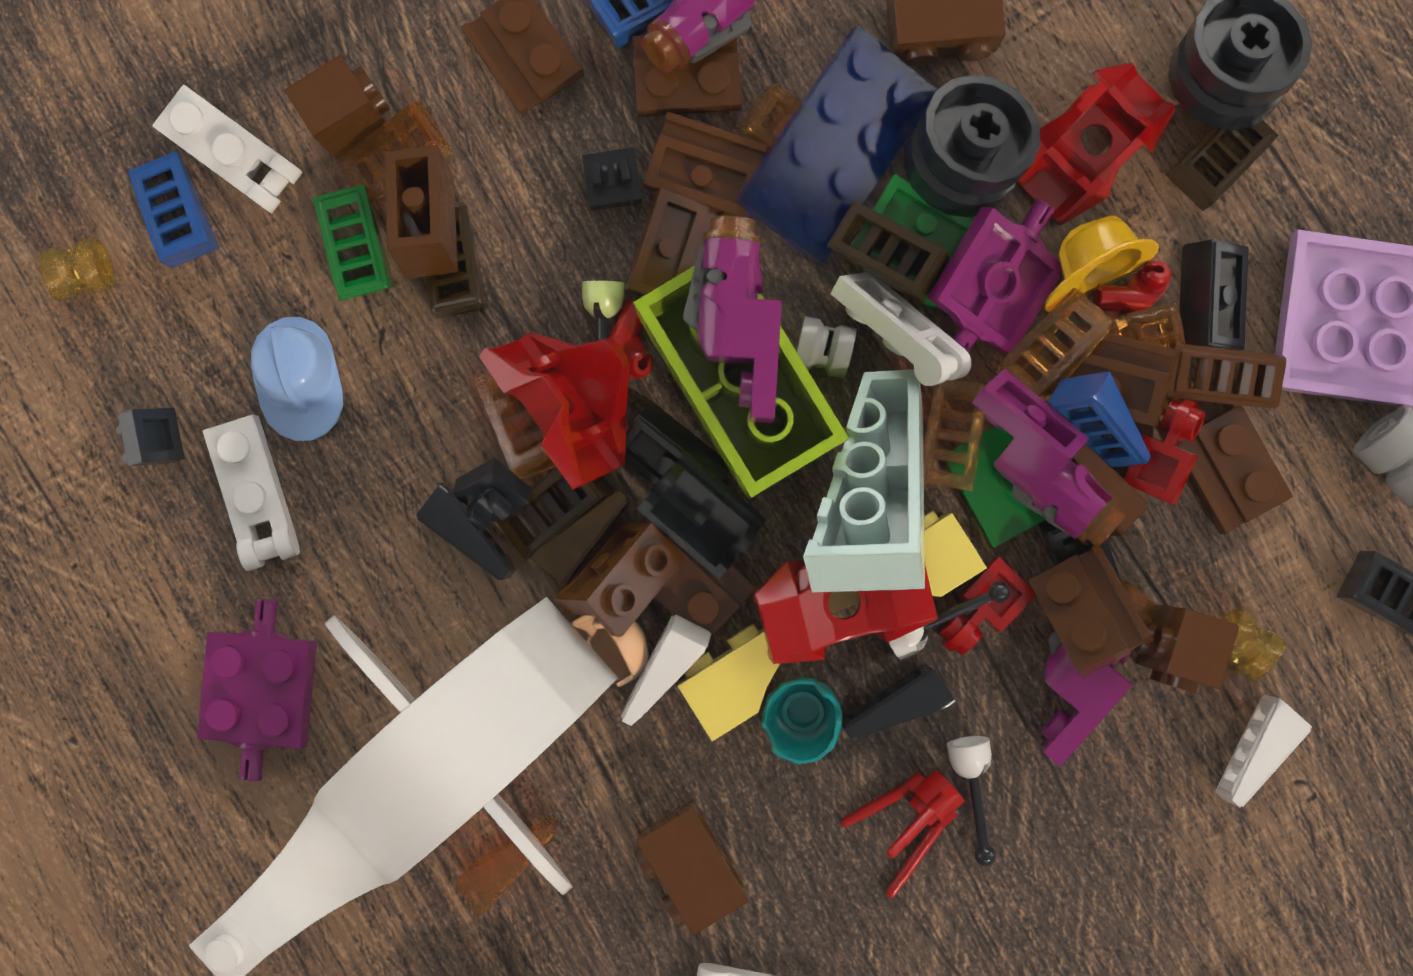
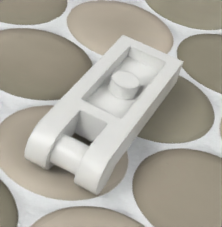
M184 84L152 125L271 214L281 201L277 197L289 182L294 185L303 173L286 158L275 152ZM266 164L271 170L258 185L252 179L262 165Z
M868 272L839 276L831 295L846 307L845 310L851 318L860 323L867 324L883 338V344L890 351L906 357L913 363L915 376L921 384L933 386L946 380L962 378L969 373L971 368L969 353L887 284Z
M252 414L202 430L237 540V553L243 568L246 571H251L263 567L265 560L277 556L285 560L299 555L298 539L259 416ZM270 522L272 536L259 540L255 526Z

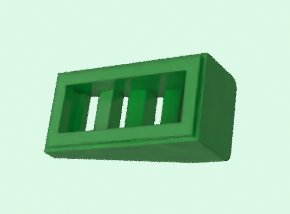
M366 184L313 197L339 301L396 287ZM357 202L359 213L332 219L330 209ZM360 223L363 224L365 233L338 239L336 230ZM368 244L370 254L348 260L344 259L342 250ZM373 264L374 275L351 281L348 273L349 270Z

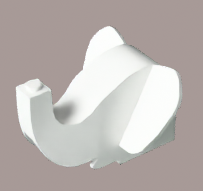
M547 597L497 632L416 700L382 661L340 619L333 615L325 622L326 627L339 644L400 711V714L358 751L318 791L307 816L271 865L217 921L189 945L214 976H245L264 958L328 913L372 889L398 880L483 807L535 868L562 895L573 887L538 839L498 794L567 730L618 678Z

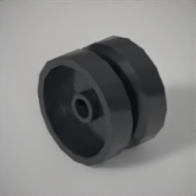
M1208 0L1171 56L1168 78L1175 99L1187 114L1207 126L1229 131L1254 126L1271 114L1283 96L1288 93L1300 78L1310 62L1312 39L1306 20L1292 3L1287 0Z
M978 75L952 79L934 93L922 117L915 126L904 148V169L912 188L928 205L947 215L974 217L978 214L981 207H992L995 209L1014 189L1017 181L1023 177L1032 165L1040 148V124L1030 103L1015 88L996 78Z

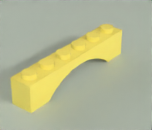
M932 510L924 515L925 566L932 596L942 597L987 567L953 513L943 514L938 517L935 511ZM856 591L833 592L829 598L831 613L835 614L853 604L859 603L858 593ZM754 623L727 639L731 649L715 659L711 657L709 652L703 654L684 673L686 677L678 681L679 690L711 741L716 740L759 712L766 688L780 663L773 664L769 659L764 630L762 628L758 631Z

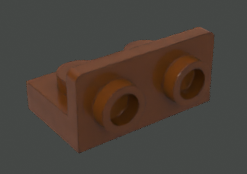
M618 522L553 599L566 614L594 616L612 636L621 637L681 565L683 559L654 523Z

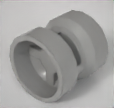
M805 316L796 352L807 370L813 367L824 369L828 376L844 380L851 359L857 328L842 324L832 328L824 326L821 319ZM830 341L827 356H824L826 343Z

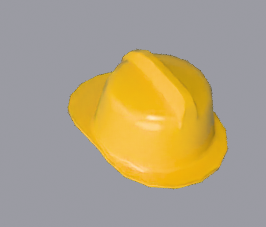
M1112 215L1074 228L1062 241L1059 251L1064 281L1049 295L1044 304V309L1048 312L1061 310L1094 292L1098 284L1110 285L1130 276L1154 258L1158 253L1159 244L1153 239H1139L1126 223L1117 216Z

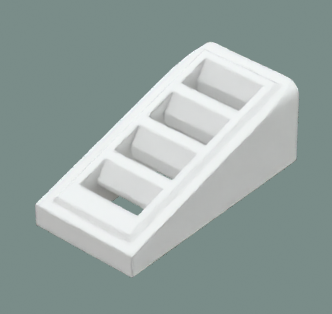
M677 614L674 617L671 616L647 662L645 670L640 675L626 702L621 715L623 718L622 722L632 726L705 653L711 636L708 630Z
M1263 695L1248 722L1215 793L1233 805L1244 807L1310 733L1312 726L1280 698Z

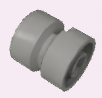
M1402 405L1374 423L1359 438L1352 451L1374 474L1387 473L1384 481L1386 486L1406 506H1413V410L1408 405Z

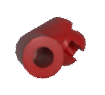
M1152 260L1146 263L1125 286L1098 284L1093 300L1095 310L1134 314L1146 312L1168 289L1171 279L1170 268L1162 261Z
M626 300L609 338L617 342L628 356L627 358L630 363L629 378H644L652 371L653 358L651 354L647 353L639 334L643 325L638 318L634 303L631 300Z

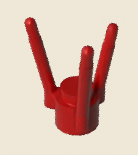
M934 770L927 778H924L917 771L904 784L856 809V811L843 817L840 821V825L847 828L911 793L915 795L908 804L919 816L887 849V856L895 858L926 825L930 826V828L887 888L886 895L889 898L896 896L943 829L957 816L955 810L965 802L959 792L937 770Z

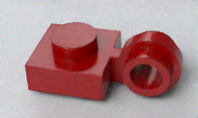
M1185 399L1183 402L1173 400L1169 404L1161 422V429L1168 432L1164 441L1143 434L1142 439L1151 458L1148 463L1129 466L1124 480L1131 487L1169 504L1177 503L1198 455L1178 447L1183 439L1193 441L1203 425L1205 412L1198 409V403Z
M994 557L986 565L987 568L980 572L962 590L959 596L964 601L970 600L987 592L992 583L1002 581L1010 588L1009 598L1001 603L991 601L974 609L967 616L963 614L943 623L938 630V634L943 638L941 644L949 652L956 650L960 655H964L972 649L983 635V632L978 628L983 620L995 632H1002L1036 596L1034 590L1000 557Z

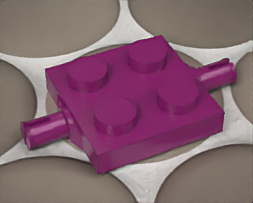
M1035 199L1021 225L1010 222L992 207H981L929 293L927 299L947 313L958 327L952 339L968 353L978 339L983 340L1000 354L1013 356L1063 273L1060 261L1047 251L1039 237L1050 216L1055 211L1045 201Z
M255 599L253 630L241 633L207 632L197 739L225 741L242 748L238 779L242 781L262 780L264 749L273 746L301 749L307 747L317 641L293 639L281 632H276L275 623L279 600Z

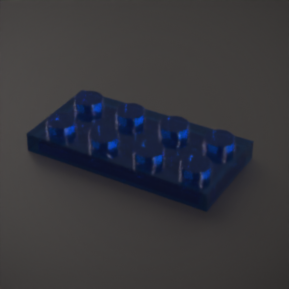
M860 25L852 28L734 202L814 263H824L831 253L827 244L853 201L856 200L861 204L865 202L917 125L937 89Z

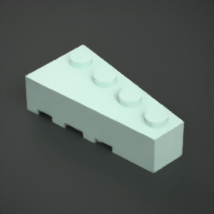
M914 369L864 372L846 426L849 439L844 442L842 451L837 453L832 468V482L827 497L822 498L817 514L818 524L813 539H809L803 556L812 592L925 589L923 405L920 382L915 376Z

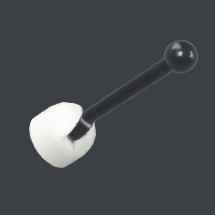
M996 581L990 585L987 592L937 614L938 620L889 642L900 660L915 655L924 648L930 629L991 601L997 603L1006 601L1010 596V588L1005 582Z
M984 736L957 738L947 743L949 761L954 771L969 781L978 840L975 860L982 866H990L996 859V852L989 846L979 776L984 774L991 765L990 740Z

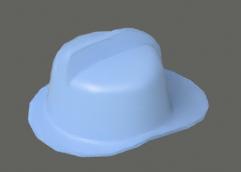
M284 317L270 323L257 336L251 350V370L260 408L267 423L279 435L294 441L317 439L327 434L338 422L343 409V389L331 342L327 333L315 322L302 317Z

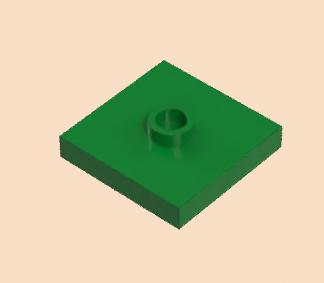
M995 426L940 456L990 548H995L1046 520V518L1013 498V484L995 468L994 463L1014 439L1006 430Z

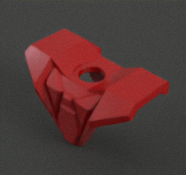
M1132 62L1092 72L1097 86L1090 85L1065 113L1040 127V148L1032 165L1023 177L1017 181V184L1033 200L1039 199L1050 204L1049 207H1053L1055 210L1050 217L1059 226L1064 225L1107 199L1119 168L1141 146L1152 154L1174 115L1176 106L1171 102L1165 101L1137 73ZM1097 126L1103 128L1108 133L1110 147L1106 153L1092 155L1084 150L1081 144V135L1086 128Z
M529 332L519 340L493 349L489 346L484 348L479 358L502 392L509 393L519 399L542 430L544 440L541 443V447L573 490L625 465L626 412L630 363L627 358L628 356L617 342L612 338H605L574 345Z
M804 558L784 562L753 594L768 646L767 653L769 659L773 664L825 660L826 647L834 643L875 633L889 643L938 620L926 566L925 589L856 591L860 600L858 609L853 615L841 618L833 615L829 609V598L833 592L811 591Z

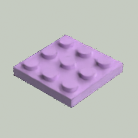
M1297 230L1291 233L1275 354L1285 356L1287 360L1282 385L1283 391L1394 407L1408 405L1413 409V246L1305 230Z

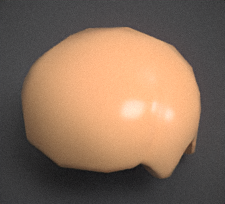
M581 615L571 622V625L618 677L615 680L618 681L616 683L618 687L636 679L645 670L648 661V647L643 629L636 621L633 622L621 637L612 636L594 616Z

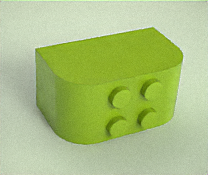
M693 266L633 303L639 320L734 479L746 497L751 499L844 443L849 437L781 325L775 419L772 423L749 422L750 408L739 407L741 372L752 373L753 365L707 361L697 339L698 332L686 324L683 319L695 268ZM758 294V299H764L762 294Z

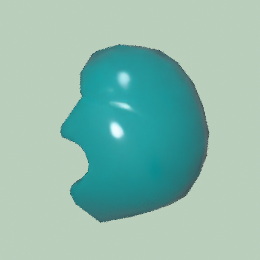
M806 676L787 679L781 682L767 696L762 712L761 726L771 743L772 752L775 755L800 765L819 761L835 747L842 731L843 714L835 694L825 683Z

